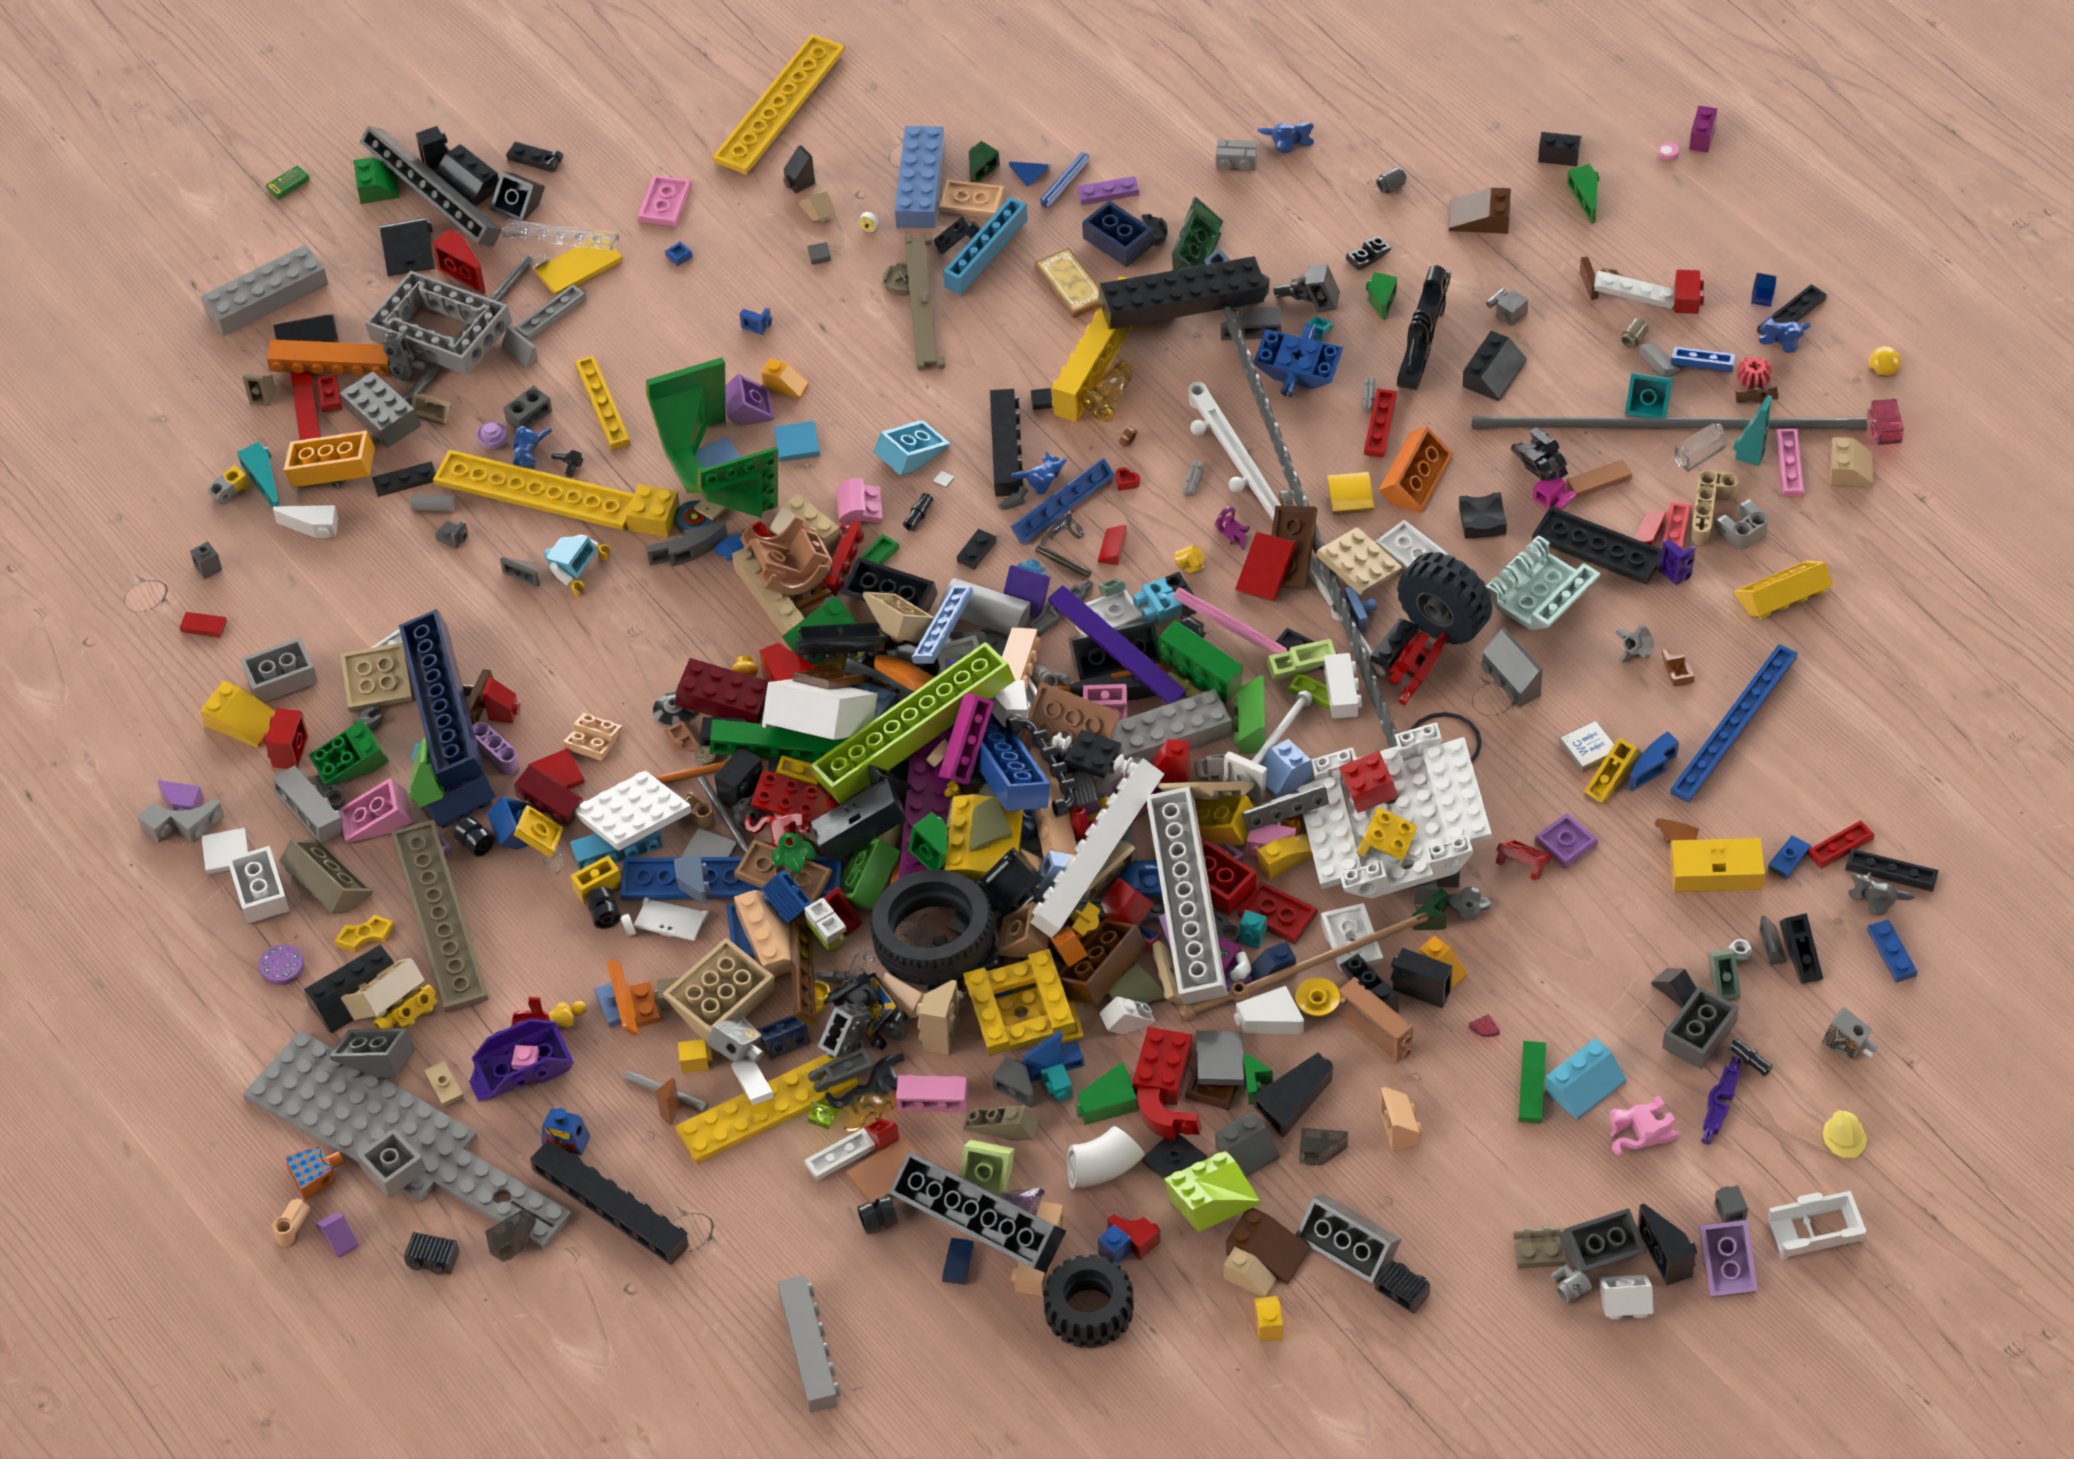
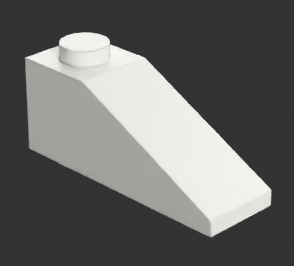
M335 505L273 507L276 523L314 538H336L338 515Z

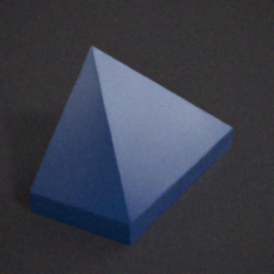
M1009 162V166L1027 187L1051 167V164Z
M1058 1031L1024 1054L1023 1064L1044 1069L1056 1066L1058 1064L1063 1033Z

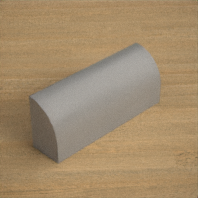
M953 578L947 585L939 605L940 609L952 586H972L973 594L959 617L960 620L1010 635L1012 627L1023 628L1030 615V602Z

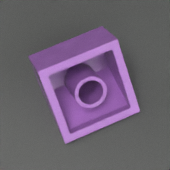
M737 374L726 384V411L728 418L742 425L772 421L774 413L769 388Z

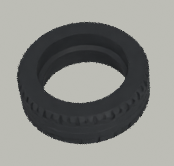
M924 870L898 879L881 893L872 908L870 916L871 934L878 960L891 974L914 984L940 985L951 980L956 981L964 977L963 973L975 970L988 956L993 945L994 923L991 905L986 893L973 880L956 872ZM924 908H952L970 919L968 928L960 937L939 947H915L902 942L895 936L896 928L907 916Z

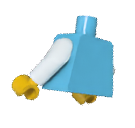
M585 535L562 537L553 548H547L544 552V557L550 564L552 573L566 586L570 585L572 587V594L576 597L580 596L577 588L585 590L583 582L574 581L573 578L577 579L596 552H598L600 560L607 561L611 551L609 545L602 544L599 546L597 545L598 542Z

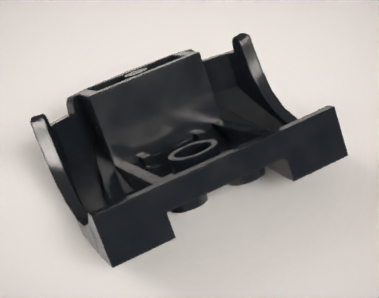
M884 636V651H879L880 655H889L906 660L934 677L942 673L937 658L934 663H913L912 656L920 644L919 642L912 643L907 640L896 642ZM865 652L858 661L850 657L846 660L844 670L863 674L865 676L864 680L870 677V680L874 682L889 684V688L899 691L898 698L905 699L915 692L878 671L874 667L876 656H867V652Z

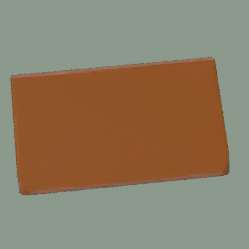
M674 1078L669 1079L656 1090L660 1116L670 1125L673 1124L680 1105Z

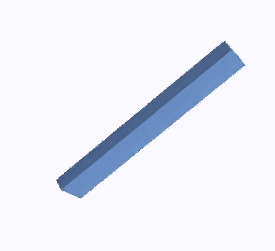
M952 586L912 656L913 663H934L973 594L972 586Z

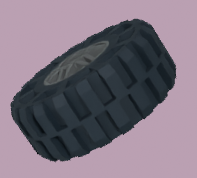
M1441 552L1425 553L1418 556L1399 578L1397 592L1403 611L1407 613L1408 618L1412 622L1419 625L1421 631L1426 632L1434 639H1438L1441 633H1445L1448 635L1445 643L1456 645L1471 641L1486 625L1492 615L1493 602L1491 594L1485 586L1486 584L1463 561H1459L1451 555H1444Z

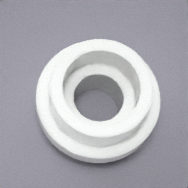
M1744 939L1735 940L1729 947V949L1736 953V960L1743 961L1751 956L1752 948Z

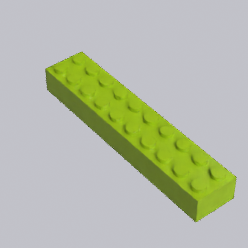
M986 642L812 763L810 766L818 782L842 804L870 784L868 766L870 764L886 770L893 768L955 724L964 693L990 699L1016 681L1011 668Z

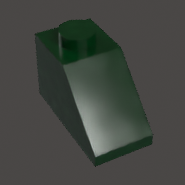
M980 141L968 151L970 180L973 183H979L1000 165L999 151L983 141Z

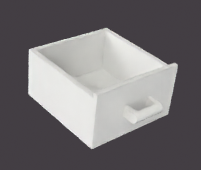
M792 679L768 682L762 727L778 726L833 740L848 738L874 720L877 693L847 686L828 690L795 682Z

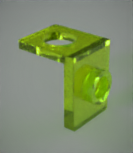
M819 1100L817 1103L812 1101L810 1103L808 1123L829 1130L839 1109L831 1107L828 1102Z

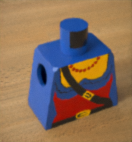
M564 1108L550 1109L542 1126L541 1144L550 1140L554 1144H560L568 1152L582 1155L590 1139V1134L582 1117L566 1112Z

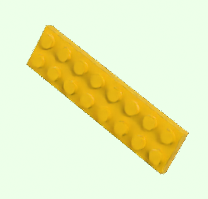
M824 1054L768 1081L767 1083L772 1090L774 1098L752 1106L746 1093H743L676 1125V1132L694 1162L698 1164L827 1102L825 1099L826 1092H830L832 1097L835 1098L852 1090L859 1085L858 1080L855 1077L833 1087L831 1086L826 1091L820 1093L814 1091V1084L820 1080L811 1082L807 1078L808 1073L822 1067L825 1063L840 1058H831Z

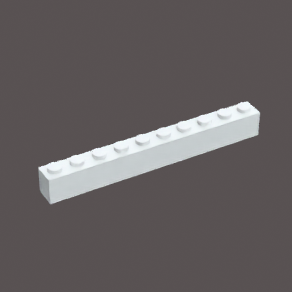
M1144 758L1138 764L1134 762L1126 772L1129 774L1128 778H1123L1116 787L1119 790L1118 793H1113L1106 802L1109 805L1107 809L1103 808L1096 816L1097 824H1092L1085 833L1088 836L1086 840L1082 839L1075 847L1076 855H1071L1064 864L1067 867L1065 871L1061 870L1054 878L1055 886H1050L1042 896L1045 898L1044 902H1039L1033 909L1034 917L1030 923L1050 938L1061 929L1146 802V796L1152 793L1163 777L1164 773Z

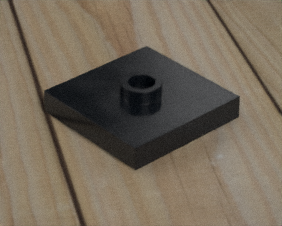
M1178 1133L1176 1140L1166 1138L1161 1140L1142 1158V1163L1164 1179L1171 1176L1174 1172L1182 1171L1197 1162L1206 1160L1207 1155Z

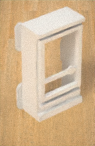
M1851 1191L1824 1197L1821 1193L1808 1194L1798 1197L1796 1203L1769 1208L1768 1223L1782 1260L1794 1255L1858 1241L1860 1243L1864 1242L1866 1228ZM1841 1210L1848 1228L1815 1237L1810 1225V1219L1807 1217ZM1804 1218L1803 1223L1807 1226L1811 1238L1799 1239L1792 1220Z

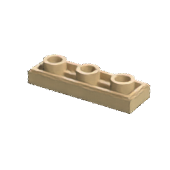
M1156 941L1152 944L1153 960L1159 969L1158 977L1164 986L1163 994L1169 1002L1182 1006L1183 1002L1178 993L1171 948Z

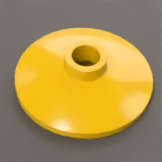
M1311 978L1299 985L1295 993V1001L1298 1008L1307 1015L1315 1017L1326 1016L1338 1007L1340 993H1338V987L1330 980Z

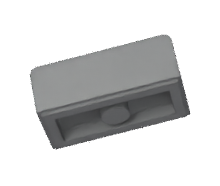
M508 326L502 341V348L523 366L529 367L538 360L535 345L514 328Z
M1657 344L1640 345L1639 354L1661 377L1668 378L1681 370L1677 365L1671 364L1672 359Z

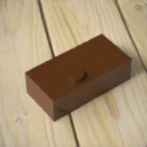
M1103 919L1082 944L1088 956L1070 967L1065 964L1058 972L1066 998L1092 1005H1097L1147 946L1138 925Z

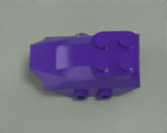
M528 1019L487 1037L472 1057L474 1070L469 1083L478 1101L492 1099L528 1083H543L560 1076L571 1069L574 1061L555 1021ZM515 1045L538 1046L537 1062L519 1070L513 1069L511 1064Z

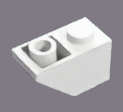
M1117 996L1100 1012L1107 1031L1125 1034L1152 1025L1155 1022L1149 1005Z

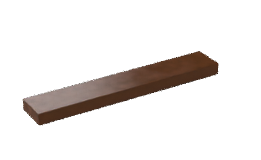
M793 920L789 924L793 1015L795 1018L812 1026L816 1022L812 930L802 923Z

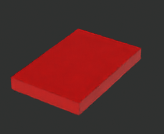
M1256 531L1235 590L1275 602L1296 543Z
M1260 881L1238 910L1237 916L1242 918L1246 910L1266 916L1267 931L1295 945L1317 915L1318 909Z

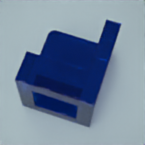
M1763 273L1756 274L1752 290V304L1771 307L1776 289V276Z

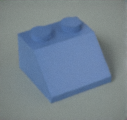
M1289 739L1271 747L1261 763L1262 766L1267 768L1266 788L1277 798L1315 780L1311 759Z

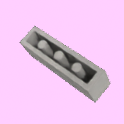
M293 766L272 776L274 792L319 843L342 832V815L338 810L335 811L331 807L326 797H322L316 785H312L308 781L304 772H300L296 766Z

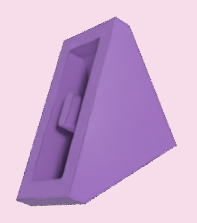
M338 1212L316 1223L338 1258L359 1247L344 1216Z

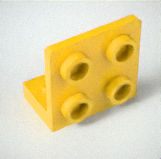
M1377 807L1368 823L1356 853L1364 857L1367 850L1372 851L1373 848H1376L1403 861L1417 830V825Z

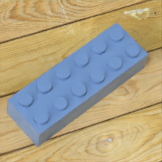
M905 126L895 204L896 227L936 228L945 150L944 127Z

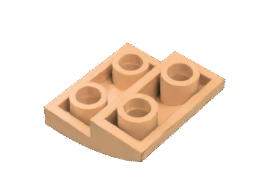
M583 713L574 723L573 732L563 741V749L568 748L570 751L602 761L614 745L622 726Z

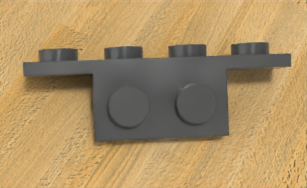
M1324 785L1303 792L1297 791L1258 804V807L1242 813L1245 829L1249 832L1328 805L1327 790Z

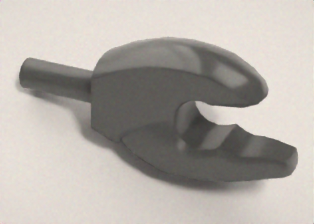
M377 705L365 709L355 719L354 724L363 720L371 730L377 728L383 720V715L379 714L375 717L374 715L381 710V706Z

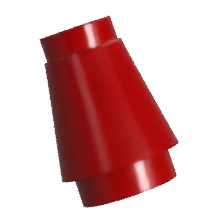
M1076 807L1072 810L1071 818L1075 841H1081L1082 839L1085 841L1088 837L1085 833L1090 824L1085 808Z

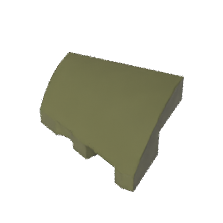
M997 797L988 799L973 809L970 852L989 848L992 842L1011 838L1012 831Z
M1138 964L1122 975L1105 995V1000L1108 1003L1116 996L1146 1004L1159 999L1161 1002L1167 1000L1163 994V989Z

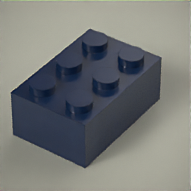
M1110 200L1082 222L1083 239L1125 267H1128L1153 246V229Z

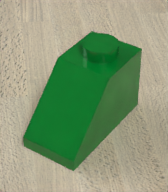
M1374 272L1371 280H1367L1365 290L1368 291V300L1382 319H1386L1397 292V277Z

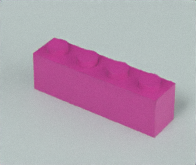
M964 693L938 777L960 784H969L994 701L978 695Z

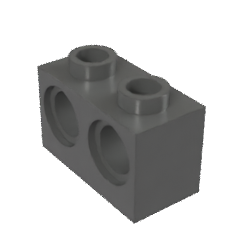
M534 385L503 408L506 422L515 429L521 426L529 429L552 412L550 397Z

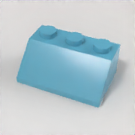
M1594 1038L1546 1076L1545 1092L1578 1120L1624 1084L1626 1077L1612 1052Z

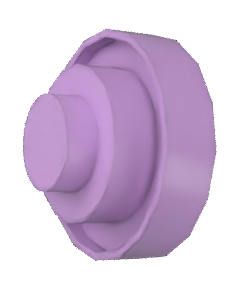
M489 422L482 425L477 431L478 443L485 449L501 447L507 440L506 428L497 422Z

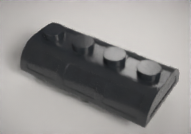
M877 622L803 626L798 629L800 635H796L797 653L804 660L815 659V655L824 654V658H836L839 653H845V657H857L858 652H867V656L880 655L879 651H884V635L882 630H878L880 626Z

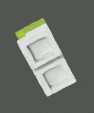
M824 898L804 908L808 926L828 951L833 952L841 947V943L847 941L842 934L846 931V926Z

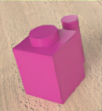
M1557 476L1555 480H1540L1537 482L1533 489V500L1547 509L1550 506H1554L1559 510H1563L1577 497V494L1571 490L1566 495V482Z

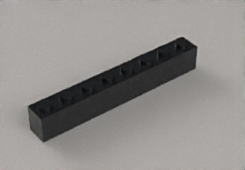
M547 1140L530 1158L534 1172L668 1264L672 1265L689 1247L688 1234L682 1227H676L671 1224L666 1216L655 1213L647 1203L639 1202L632 1193L620 1189L613 1180L602 1177L598 1170L583 1164L578 1156L570 1155L560 1144H554Z

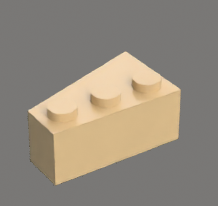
M412 958L402 959L377 974V977L367 985L365 982L359 986L360 990L356 993L345 994L341 999L354 1020L373 1016L379 1018L387 1013L386 1009L389 1006H395L402 1002V997L405 994L409 995L419 989L418 985L424 981V978Z

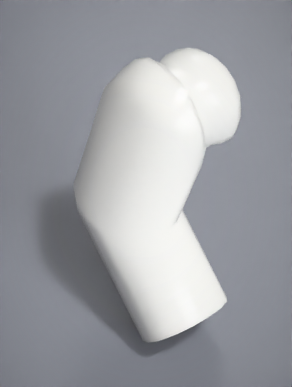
M1240 952L1236 955L1238 965L1235 967V970L1230 972V976L1235 982L1245 979L1251 973V965L1245 952Z

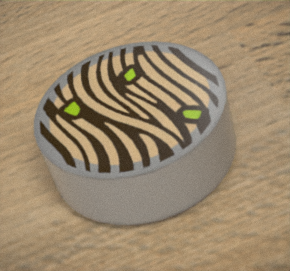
M1287 489L1279 491L1281 506H1293L1290 491Z
M702 746L695 751V762L698 766L716 762V754L709 753L710 746Z

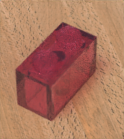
M1897 399L1872 400L1871 409L1867 410V418L1869 422H1872L1871 435L1875 437L1877 445L1902 443L1904 428Z

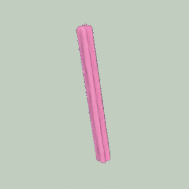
M1182 588L1176 590L1174 599L1268 653L1274 655L1287 652V649Z

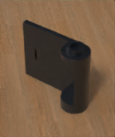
M426 217L380 225L388 276L435 268L430 242V233L433 232L432 222L427 221Z

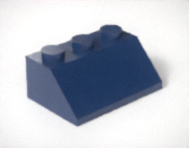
M482 774L444 790L442 799L421 808L429 820H434L435 826L445 828L454 823L453 819L459 816L464 818L472 814V809L478 806L479 808H484L492 803L491 800L496 798L485 774Z

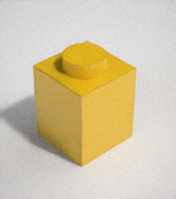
M705 1039L678 1042L682 1073L709 1070L708 1061H712L711 1047L706 1048Z

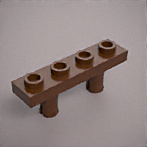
M483 669L475 685L462 683L464 694L469 697L467 706L472 726L479 722L480 715L485 708L483 691L488 677L494 678L491 670Z

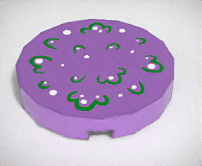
M286 944L269 948L262 954L259 960L261 975L267 982L274 985L291 983V980L295 977L297 979L304 969V960L300 951L294 946Z

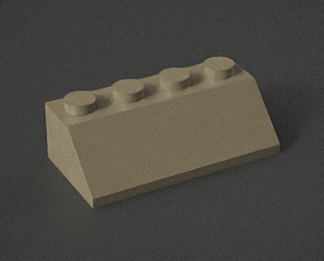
M290 840L279 860L285 867V870L293 874L298 879L299 884L306 887L312 893V896L320 900L325 905L326 910L331 913L348 912L373 892L324 843H319L318 840Z

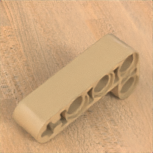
M1710 470L1699 474L1691 532V541L1695 545L1704 546L1710 541L1715 499L1732 500L1736 497L1738 477L1735 474Z

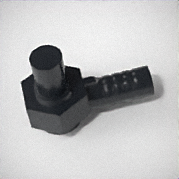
M570 450V453L558 451L551 453L552 459L563 460L564 463L568 464L565 475L570 477L573 476L575 467H581L584 460L581 457L582 453L575 450Z

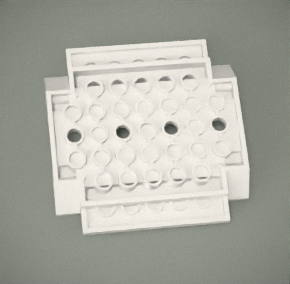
M1437 722L1395 734L1398 746L1380 751L1399 797L1392 799L1396 800L1393 804L1388 805L1385 802L1360 813L1356 811L1339 770V766L1359 759L1356 757L1353 747L1311 760L1315 777L1321 780L1302 785L1297 788V791L1303 792L1324 785L1327 790L1328 805L1303 813L1322 889L1342 884L1344 892L1370 899L1456 874L1472 856L1474 851L1472 845L1493 839L1464 737L1440 744L1442 738ZM1377 807L1417 825V830L1403 861L1376 848H1373L1372 851L1367 850L1364 857L1356 853L1368 823ZM1406 865H1413L1410 869H1403Z

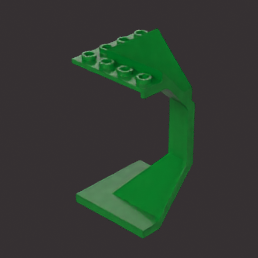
M722 357L646 380V396L665 456L687 493H702L708 502L758 518H762V512L778 507L777 446L704 469L695 458L707 428L726 421L725 361Z

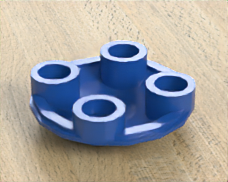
M743 533L732 534L720 540L715 545L714 550L716 554L725 557L726 561H732V553L744 548L740 539Z

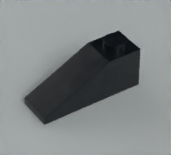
M1807 913L1780 920L1784 943L1800 983L1804 984L1822 980L1823 975Z

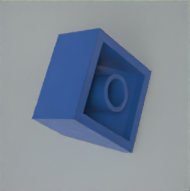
M501 797L489 810L487 815L500 846L516 850L529 846V844L514 836V832L524 808L527 805L534 808L533 804Z

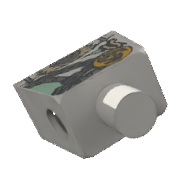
M1843 1006L1832 1020L1821 1041L1825 1046L1851 1059H1854L1859 1051L1872 1057L1878 1048L1876 1044L1867 1039L1872 1031L1871 1027Z
M741 1014L713 1026L706 1042L710 1047L734 1062L749 1057L757 1063L764 1055V1052L758 1048L762 1038L761 1034Z

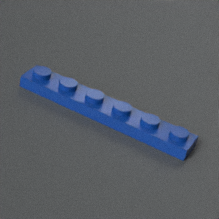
M1105 458L1097 461L1010 527L1021 544L1026 543L1114 477L1115 474Z

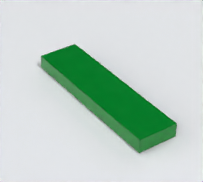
M1523 1041L1518 1122L1542 1123L1546 1042Z

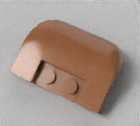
M795 516L782 533L773 537L758 536L753 531L752 526L748 525L740 537L746 551L755 553L763 569L759 577L765 589L786 595L804 594L819 585L830 570L833 562L815 528L811 530L803 524L804 519Z

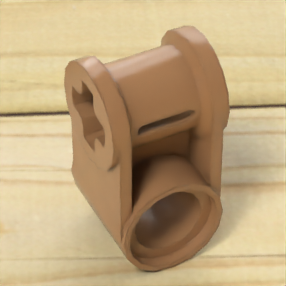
M690 791L687 793L684 801L690 804L692 812L682 817V819L703 830L713 828L715 817L712 805L701 799L694 792Z

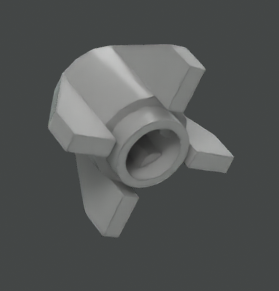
M1639 625L1634 633L1623 629L1616 630L1615 633L1621 639H1624L1623 645L1626 650L1619 659L1621 662H1628L1638 654L1644 658L1650 657L1654 648V638L1645 625Z

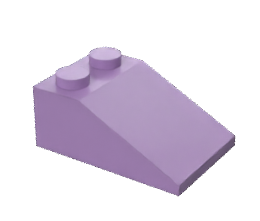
M1748 1220L1699 1226L1698 1233L1710 1297L1758 1291Z

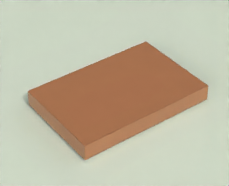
M903 1137L849 1169L847 1176L867 1202L875 1204V1200L886 1195L892 1196L889 1194V1190L908 1151L917 1155L918 1153L906 1138Z

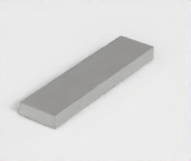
M572 284L514 327V329L528 341H531L586 300V293Z

